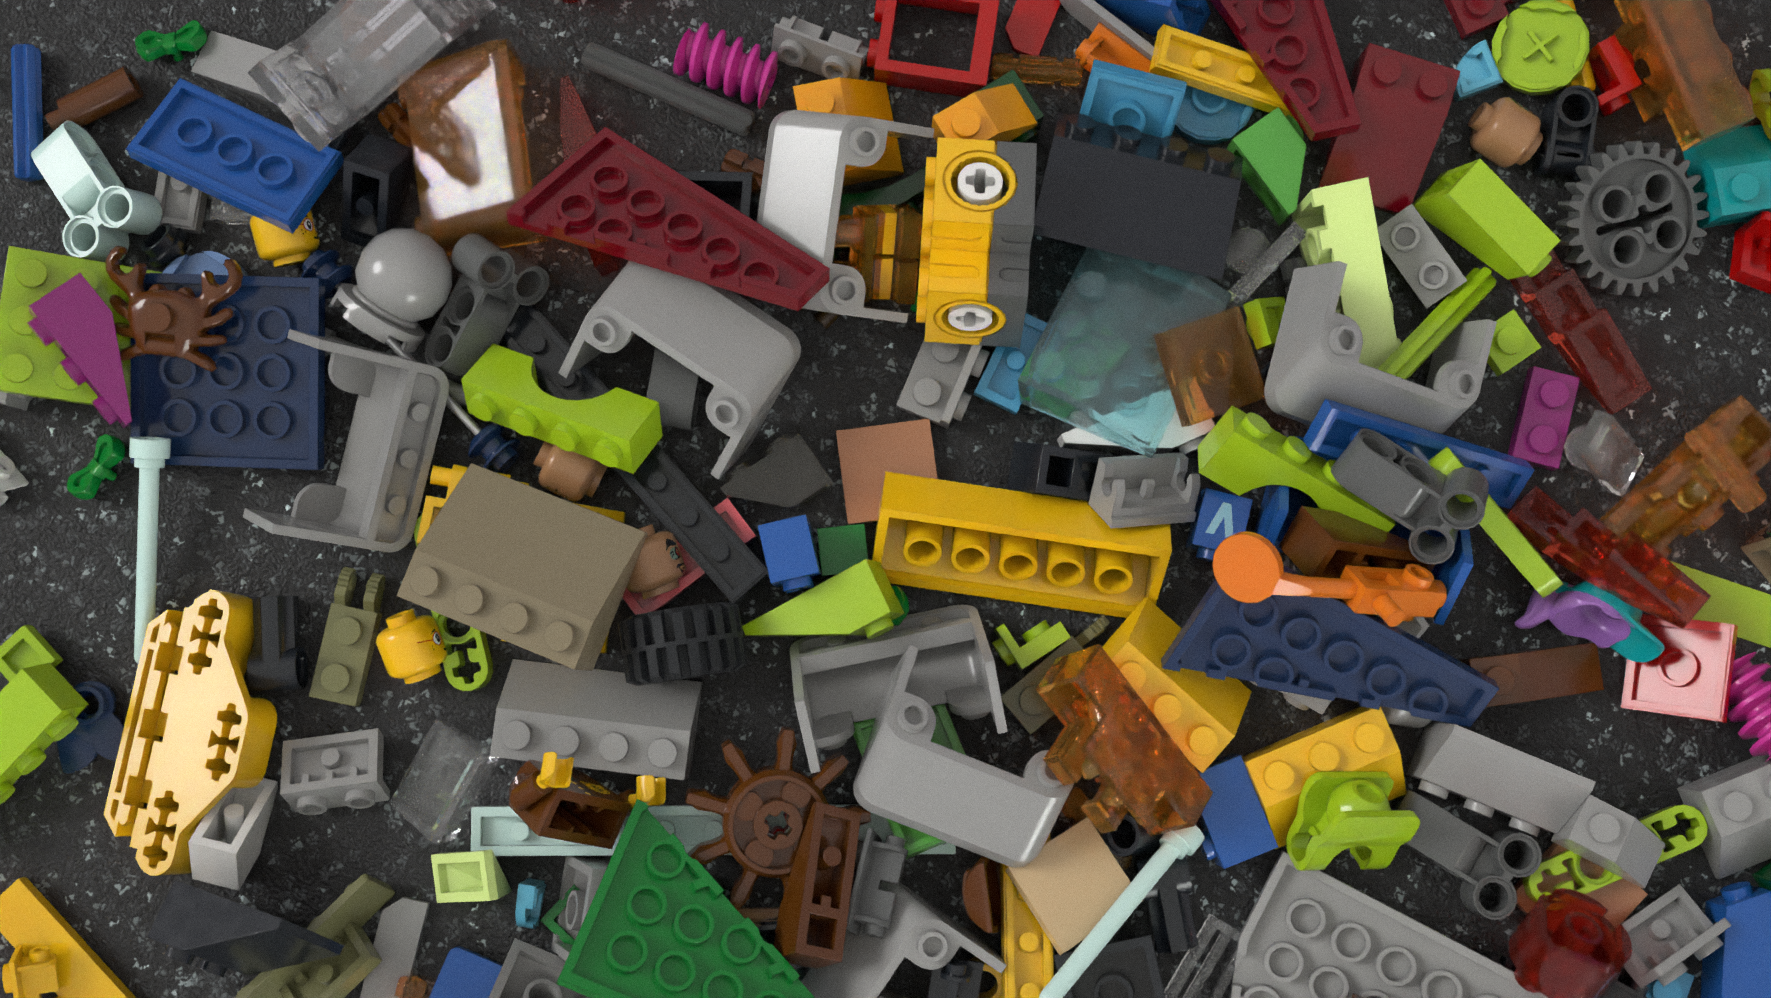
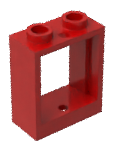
M876 0L874 22L881 23L879 39H870L867 56V67L874 68L875 82L886 83L888 86L966 97L982 89L987 84L999 0ZM898 3L978 15L970 71L889 60Z

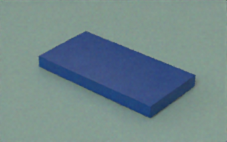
M182 78L177 81L126 148L132 159L292 234L344 163V158L340 151Z

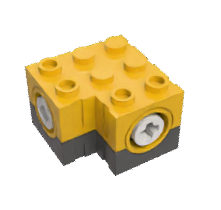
M938 137L936 157H926L916 323H925L924 342L979 345L982 342L984 346L1020 348L1028 301L1029 260L1034 231L1037 143L997 141V144H995V141Z

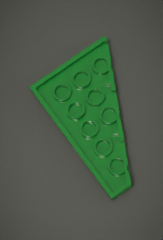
M637 799L556 984L589 998H815L798 979L800 975L772 944L763 940L756 925L748 917L745 919L722 894L723 888L698 860L691 858L685 852L684 845L674 833L670 835L649 812V805Z

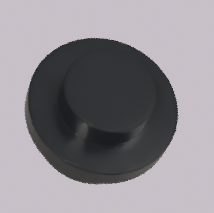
M169 223L158 226L155 231L145 238L141 245V250L147 255L146 261L153 267L163 264L168 266L176 258L183 256L187 250V246L184 245L187 240V233L181 228L174 229Z

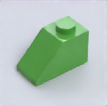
M1277 107L1233 138L1226 150L1232 152L1235 156L1243 157L1242 177L1280 226L1297 210L1306 143L1303 141L1304 134L1298 122L1290 115L1285 116L1280 108Z

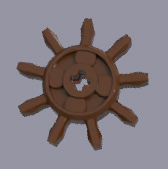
M781 727L776 740L777 754L774 765L760 767L755 770L747 763L742 749L728 739L721 744L724 758L739 778L728 795L720 796L705 789L688 788L685 795L686 803L697 810L713 812L722 816L723 833L712 840L697 844L688 851V855L698 860L701 865H704L724 854L731 853L736 861L743 866L739 876L731 886L728 899L738 911L750 898L753 886L759 876L781 878L784 895L812 804L815 802L828 804L823 790L833 780L838 778L849 764L847 758L839 751L823 762L820 766V772L813 773L810 776L798 769L792 768L793 756L797 746L795 732L792 727ZM849 805L840 807L861 812L860 825L871 822V812L862 806ZM783 811L787 825L784 828L776 825L770 831L766 817L769 814L777 817Z

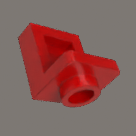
M1613 35L1594 46L1589 51L1588 56L1594 80L1602 93L1597 96V99L1599 101V111L1601 110L1604 117L1630 104L1631 101L1628 95L1642 85L1634 70L1635 63L1632 54L1625 46L1620 45L1616 36Z
M1762 211L1735 231L1729 279L1771 294V212Z

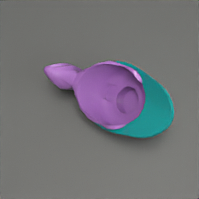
M1594 578L1576 585L1562 581L1564 584L1545 598H1542L1534 590L1524 615L1515 621L1516 627L1530 629L1549 619L1562 633L1569 636L1586 638L1599 648L1610 647L1623 657L1635 662L1654 660L1665 649L1664 644L1640 623L1643 612V601L1640 595L1621 583L1604 578Z

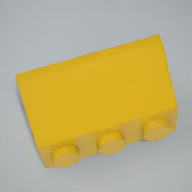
M1145 597L1083 670L1187 763L1203 773L1235 737L1252 691L1237 678L1226 677L1225 680L1206 677L1205 672L1181 668L1180 672L1163 669L1161 659L1182 628L1151 600Z
M1360 706L1242 756L1278 848L1286 845L1288 831L1297 815L1302 788L1306 780L1316 772H1387L1394 782L1388 796V801L1407 793L1400 750L1381 706L1379 710Z

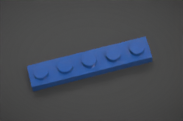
M1326 398L1303 438L1309 450L1339 458L1361 429L1367 428L1382 434L1427 464L1428 460L1448 446L1465 467L1476 469L1486 477L1489 483V495L1498 506L1511 509L1535 470L1527 460Z

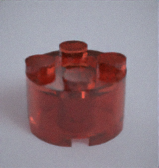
M1566 888L1555 889L1551 895L1545 896L1544 893L1538 898L1510 937L1509 953L1516 967L1514 977L1525 990L1532 993L1540 992L1548 998H1599L1631 958L1632 944L1630 937L1621 923L1615 928L1604 917L1608 909L1600 902L1575 890Z

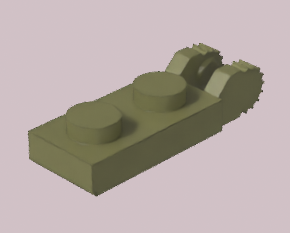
M343 567L334 592L335 603L330 605L309 697L358 707L362 702L383 614L379 613L386 579L382 574L373 573L366 585L363 599L364 609L350 607L357 582V570Z
M1104 615L1096 619L1075 638L1071 636L1070 639L1062 643L1001 695L1004 705L1030 735L1095 681L1083 670L1091 660V657L1082 647L1107 629L1110 622Z

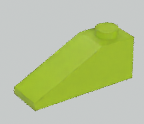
M865 559L743 625L742 629L745 635L762 637L866 635L868 639H873L893 629L894 624L892 620L905 613L881 563Z

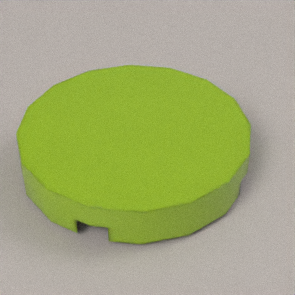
M1555 0L1529 1L1520 5L1518 9L1509 14V17L1506 16L1499 23L1492 39V56L1502 80L1513 90L1531 96L1552 94L1569 86L1582 72L1589 56V31L1582 18L1568 4Z

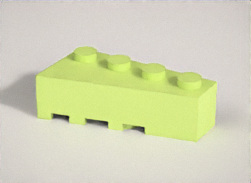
M1365 177L1312 189L1298 204L1297 210L1292 214V219L1301 255L1307 262V266L1335 261L1347 264L1335 312L1352 318L1360 327L1363 345L1359 363L1378 369L1402 342L1396 336L1393 304L1388 291L1369 178Z

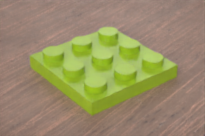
M13 246L8 247L0 299V392L93 405L92 401L98 398L86 381L78 386L70 378L59 363L66 358L54 342L46 347L34 334L27 322L33 319V316L29 313V306L78 273H81L112 311L114 323L129 324L128 320L118 314L109 302L113 294L119 295L127 304H129V297L110 279L106 272L105 262ZM120 265L124 273H128L133 269V267ZM153 270L146 271V273H162ZM116 333L119 352L131 346V338ZM130 359L121 361L131 411Z

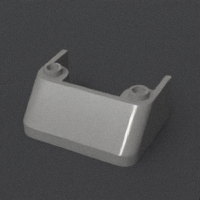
M805 110L784 111L773 119L768 132L757 223L830 268L829 282L802 309L907 323L908 313L864 306L866 286L862 275L853 267L832 264L846 165L867 167L875 164L882 157L886 148L887 136L901 139L933 138L934 128L864 116Z
M629 261L585 316L559 370V374L565 378L569 377L598 356L601 351L614 353L621 350L630 342L633 334H637L714 385L706 401V413L710 422L718 430L730 437L710 473L719 479L748 451L800 358L801 346L799 339L791 329L735 292Z
M1335 261L1294 269L1264 387L1266 403L1273 412L1311 425L1326 398L1443 434L1477 400L1486 369L1496 321L1485 319L1461 322L1433 352L1426 384L1422 386L1359 363L1363 345L1360 327L1352 318L1335 312L1347 267L1346 263Z
M289 329L287 339L316 349L332 352L328 365V373L332 383L343 391L358 394L336 485L312 483L305 486L295 498L291 516L245 508L243 518L272 534L388 553L401 550L410 542L414 533L449 394V382L446 375L439 368L422 362Z
M953 605L906 616L899 626H894L890 631L873 639H868L866 635L806 636L794 642L790 646L794 703L810 772L816 773L821 771L818 748L832 750L843 746L847 739L855 732L854 722L876 718L890 674L909 645L919 650L905 692L924 699L930 706L948 703L952 713L961 715L962 718L968 720L982 718L991 712L997 733L1008 732L995 661L977 608L971 605Z
M909 645L890 674L854 780L853 791L857 802L869 812L1004 865L1016 868L1026 866L1041 852L1073 788L1092 718L1083 714L1057 741L1055 751L1044 750L1036 753L1026 764L1023 777L931 742L936 726V717L932 707L924 699L905 692L919 650Z
M882 882L880 890L897 894L890 930H884L883 938H875L863 934L864 925H861L859 936L852 934L846 928L842 962L819 969L807 967L799 980L815 998H877L905 957L921 968L934 970L950 962L960 946H962L999 973H1002L1007 965L991 944L902 883L896 885Z

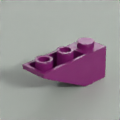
M78 273L29 306V313L33 316V319L27 322V324L46 347L54 342L66 358L59 363L70 378L78 386L86 381L98 398L93 400L92 404L107 423L111 425L118 421L125 429L131 424L132 417L113 314L83 275Z

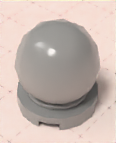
M391 229L376 235L362 250L355 269L357 285L342 283L334 295L331 304L335 307H340L343 304L347 310L342 317L374 339L385 344L389 336L403 341L401 345L402 351L415 352L425 336V331L418 324V321L433 317L446 303L452 287V269L444 249L430 236L414 229Z

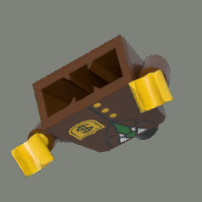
M555 752L544 753L542 762L528 760L520 767L509 788L510 808L538 836L607 849L613 848L624 820L630 816L637 799L647 803L649 806H661L666 800L665 777L655 778L652 775L636 777V792L629 789L616 794L585 773L573 769V757L557 759V753Z

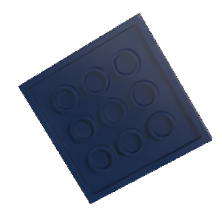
M146 273L143 282L145 291H148L154 284H163L168 290L175 291L183 287L192 288L196 297H199L202 293L201 274ZM214 275V279L218 284L225 283L229 275ZM243 276L241 287L236 293L218 303L211 312V315H214L224 308H231L234 312L233 317L223 325L207 331L208 335L222 334L226 336L227 342L215 347H199L198 351L208 355L216 363L217 369L214 372L205 370L186 359L146 354L131 359V437L170 438V459H165V465L302 470L324 469L325 350L316 349L287 339L289 329L325 337L326 279ZM131 338V345L136 344L135 339ZM131 458V464H134V458Z

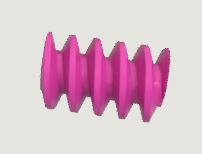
M703 22L697 32H693L691 28H688L676 51L673 65L674 74L683 76L689 71V78L695 83H700L706 78V85L711 90H717L723 84L724 93L728 97H734L741 90V100L743 103L751 104L758 97V107L761 109L768 99L777 75L778 52L773 50L766 60L763 61L760 59V44L756 43L746 54L743 52L744 38L738 36L729 47L726 45L727 31L721 29L714 39H710L709 23Z
M1753 652L1734 660L1729 705H1736L1727 717L1731 722L1747 721L1738 732L1741 739L1758 738L1749 751L1753 757L1769 755V758L1765 761L1768 762L1771 761V681H1763L1761 677L1771 666L1768 662L1752 665L1750 660L1757 654V652Z

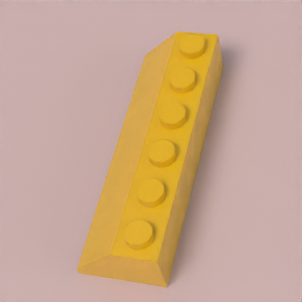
M885 471L872 561L881 563L891 584L1128 618L1145 597L1156 605L1172 553L1170 524L1111 529L1092 509L1088 501Z

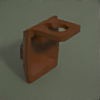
M982 856L972 868H968L965 871L962 887L963 902L971 921H974L979 928L987 933H997L1001 929L1000 863Z

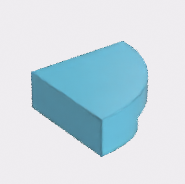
M1486 39L1474 45L1458 62L1455 69L1461 72L1453 95L1454 101L1458 102L1496 88L1503 82Z
M528 878L519 883L515 911L518 927L530 929L539 927L546 888L545 881Z

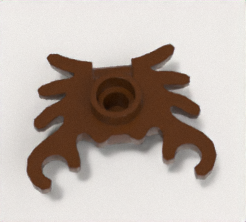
M116 246L111 249L105 259L106 272L110 279L129 297V304L119 295L113 294L109 299L115 311L129 322V324L114 323L115 330L119 335L133 338L136 341V344L120 351L121 361L146 354L163 355L186 359L205 370L214 372L217 369L216 363L208 355L198 351L199 347H215L227 342L226 336L222 334L208 335L207 331L223 325L233 317L234 312L231 308H224L214 315H211V312L218 303L235 294L241 287L243 274L240 265L234 259H226L223 265L226 267L229 277L223 284H218L215 281L212 272L203 271L201 273L202 293L199 297L195 296L192 288L183 287L175 291L168 290L163 284H154L148 291H145L143 282L147 265L145 263L134 264L130 272L124 273L120 268L119 262L127 254L126 247Z

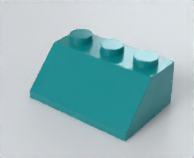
M1762 124L1685 136L1680 139L1684 160L1688 159L1690 161L1687 175H1700L1701 177L1692 189L1694 192L1707 193V197L1697 203V210L1709 212V217L1697 220L1699 228L1746 222L1762 211L1771 212V140L1765 134Z

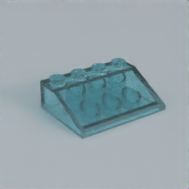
M1087 247L1018 379L1020 403L1152 459L1231 300L1232 294L1203 275Z

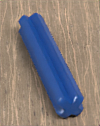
M15 44L11 48L14 175L21 181H41L43 175L31 157V152L43 142L41 51L32 44Z

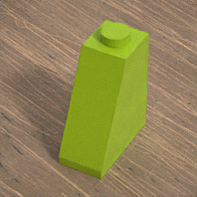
M1481 159L1441 173L1412 204L1421 217L1507 280L1527 275L1533 277L1549 264L1552 259L1549 252L1560 242V239Z

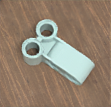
M66 120L31 152L35 165L70 217L62 233L63 245L70 255L77 258L105 262L110 250L116 246L126 247L128 251L129 233L147 235L155 231L160 225L162 208L159 201L153 195L125 188L95 140L78 124Z

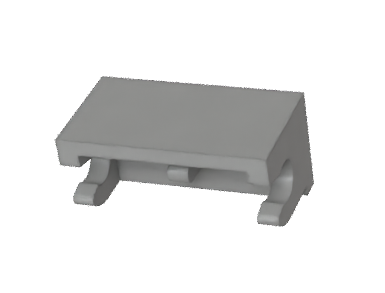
M1182 452L1099 458L1088 504L1111 529L1194 522L1196 517L1194 509L1200 490V475L1189 474L1187 486H1185L1184 478L1187 473L1189 458Z

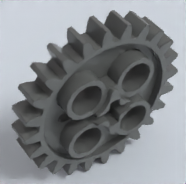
M1626 141L1624 146L1623 144L1608 145L1606 153H1592L1590 155L1592 166H1577L1575 168L1581 179L1580 183H1565V188L1573 196L1571 200L1558 201V206L1568 211L1567 218L1555 222L1556 226L1568 228V234L1560 239L1558 245L1572 246L1573 250L1566 256L1564 261L1574 264L1581 263L1575 276L1577 278H1591L1589 287L1595 289L1606 288V294L1622 295L1623 293L1628 296H1640L1641 291L1655 293L1658 292V283L1673 284L1675 282L1672 270L1688 271L1689 267L1683 258L1685 254L1699 255L1700 251L1692 244L1694 237H1705L1707 235L1706 231L1696 227L1697 220L1709 217V212L1697 210V203L1707 197V193L1693 191L1692 188L1701 177L1700 175H1684L1690 161L1688 159L1674 160L1676 155L1674 148L1660 149L1658 142L1642 144L1641 141ZM1649 180L1651 190L1649 196L1647 197L1645 187L1647 181ZM1607 195L1609 206L1607 211L1604 212L1602 203ZM1668 204V209L1664 212L1637 217L1638 211L1653 212ZM1629 220L1626 226H1612L1598 234L1596 233L1597 228L1605 224ZM1660 226L1661 237L1660 240L1657 241L1656 233L1658 227ZM1618 240L1620 250L1618 256L1615 258L1614 246Z

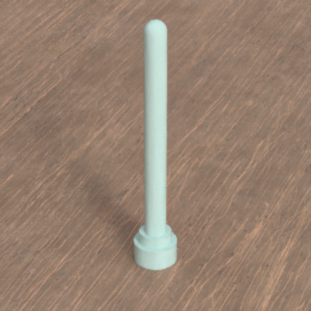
M130 437L129 457L134 458V467L139 468L134 660L137 664H139L147 625L155 619L159 478L160 468H165V459H170L171 439L163 437Z
M1174 814L1161 829L1163 836L1159 840L1161 844L1159 849L1039 994V998H1063L1176 858L1183 859L1185 855L1191 856L1205 840L1203 833L1194 823L1179 814Z

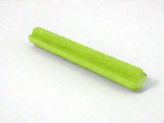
M1483 267L1482 269L1474 268L1465 277L1467 281L1453 290L1379 366L1378 370L1407 380L1496 286L1497 280L1491 275L1492 270L1488 267Z

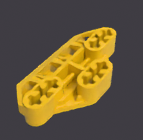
M210 589L195 599L194 604L190 607H185L184 611L167 609L147 625L104 816L115 837H132L129 847L137 849L135 857L143 872L150 876L191 873L188 842L202 818L232 788H252L257 786L263 780L266 773L277 725V712L270 701L264 698L250 697L243 678L247 670L248 655L252 650L254 641L253 600L247 596ZM144 803H148L147 808H144Z

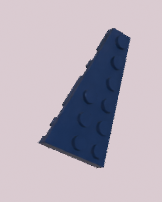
M1283 565L1284 572L1302 575ZM1216 579L1161 659L1163 669L1179 672L1181 668L1205 672L1206 677L1225 680L1226 677L1256 682L1257 687L1334 701L1335 697L1359 702L1361 707L1379 710L1380 706L1409 711L1411 716L1466 727L1473 725L1499 690L1494 679L1399 627L1388 626L1382 618L1375 614L1354 613L1343 599L1271 595L1258 603H1243L1228 596L1218 585Z

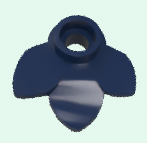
M85 681L74 687L87 703L92 696H95L99 701V708L95 713L89 711L88 706H86L76 717L79 722L76 728L66 737L57 741L61 767L66 774L89 766L98 754L106 759L116 761L124 725L115 714L117 705L115 694L105 683Z

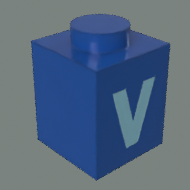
M1208 488L1200 491L1194 509L1196 512L1195 521L1191 522L1185 547L1197 550L1196 558L1213 562L1215 550L1224 539L1235 533L1246 531L1253 500Z

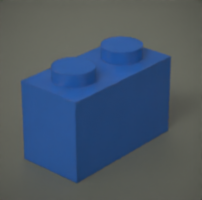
M806 514L758 525L770 583L776 588L783 586V590L787 594L813 588V579L821 578L822 572L810 521Z
M1231 753L1216 759L1203 773L1194 768L1179 774L1184 786L1177 788L1186 813L1188 815L1196 814L1202 829L1201 832L1205 838L1200 845V849L1207 861L1214 859L1216 865L1226 869L1278 848L1241 755Z

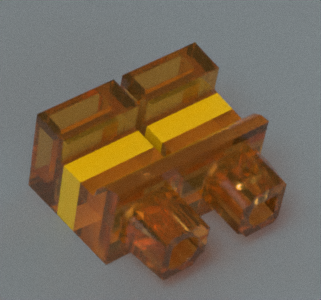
M909 204L853 206V214L839 216L835 247H850L849 261H833L832 264L853 267L862 275L866 286L864 303L869 302L870 299L893 300L896 304H915L918 262L913 258H919L922 215Z

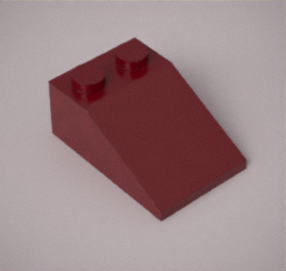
M1369 43L1356 60L1349 81L1362 124L1358 132L1332 137L1317 188L1368 177L1375 209L1396 215L1412 204L1448 115L1461 71Z

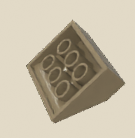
M471 463L415 549L397 596L574 670L593 671L648 533Z

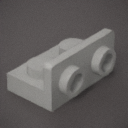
M923 340L896 408L922 419H930L931 423L946 429L949 428L953 418L962 421L972 396L964 392L970 375L980 377L990 352L982 349V342L979 345L924 342Z
M376 728L283 741L280 795L295 812L303 815H319L326 812L329 808L344 806L364 809L373 806L375 802L389 800L390 789L383 781V734Z

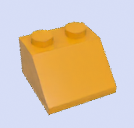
M838 77L793 86L797 110L864 116L894 121L886 83ZM887 136L885 151L875 164L867 167L846 165L843 186L904 175L897 138Z

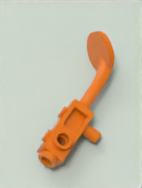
M1238 532L1224 539L1216 548L1212 562L1213 573L1218 585L1228 596L1237 601L1258 603L1271 595L1343 599L1354 613L1379 615L1390 627L1398 626L1402 621L1410 622L1414 617L1434 618L1437 610L1444 605L1447 598V590L1441 580L1434 579L1433 574L1429 570L1416 564H1407L1405 569L1346 565L1340 578L1311 577L1286 573L1283 569L1282 558L1276 547L1267 538L1254 532Z

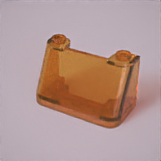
M508 38L487 41L405 70L404 80L397 82L400 104L403 109L408 110L421 216L415 217V230L430 236L444 249L447 256L452 255L454 246L462 237L472 233L481 234L500 248L547 241L546 235L509 225L506 216V210L534 188L531 180L521 100H524V94L520 85H526L522 60Z

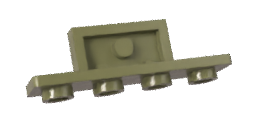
M361 875L356 881L348 885L344 893L321 915L314 918L306 928L344 945L340 955L261 972L248 985L244 986L235 998H345L383 961L362 926L395 895L392 887L371 875Z

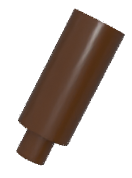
M124 66L56 101L58 109L46 114L45 117L54 131L66 120L84 127L142 98L144 95L135 76Z

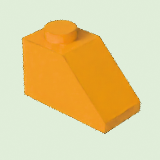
M1013 83L973 92L932 116L933 137L936 142L938 137L995 141V144H997V141L1010 142L1037 126L1036 119Z

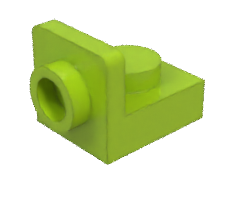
M1044 620L1021 635L1026 644L1019 647L1003 623L994 630L999 639L992 642L1007 667L1015 663L1019 670H1022L1071 637L1061 621L1050 627L1047 621Z

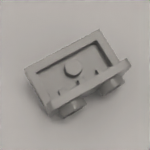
M1678 884L1601 939L1640 988L1656 979L1664 987L1688 970L1682 962L1687 957L1694 954L1700 961L1721 947L1724 943L1718 935L1732 925L1725 917L1712 924L1684 888Z

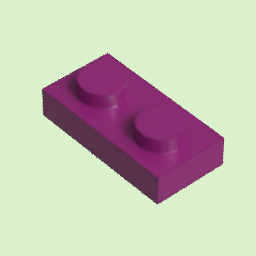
M1536 366L1527 370L1508 455L1527 460L1530 465L1551 471L1559 469L1580 378Z

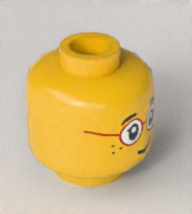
M311 209L293 234L258 217L252 216L250 218V227L257 253L261 259L273 261L274 268L304 263L320 245Z
M409 609L385 619L388 628L378 634L376 645L389 676L399 679L403 678L405 684H411L427 679L442 670L440 664L446 659L447 650L439 627L432 616H416L414 610Z

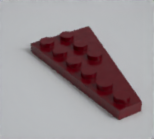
M1210 0L1311 142L1358 132L1362 123L1324 0Z
M606 127L506 210L509 225L799 311L830 279V268Z

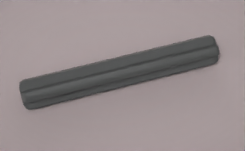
M588 43L582 54L581 63L584 68L741 136H747L754 125L755 113L752 110L597 43Z

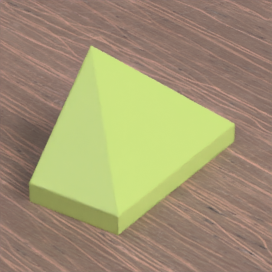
M492 849L431 855L437 903L492 901L512 892Z

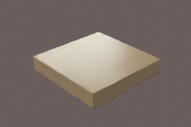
M1088 817L1044 844L1039 855L1026 866L1008 867L1005 870L1059 955H1062L1083 941L1131 883Z

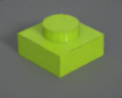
M1284 296L1258 298L1243 304L1247 317L1246 328L1254 341L1256 350L1275 347L1286 303Z
M1514 309L1496 320L1497 323L1487 360L1488 365L1496 376L1502 375L1541 348Z
M23 625L0 646V672L9 682L22 668L51 663L55 668L63 661L61 656L33 625Z

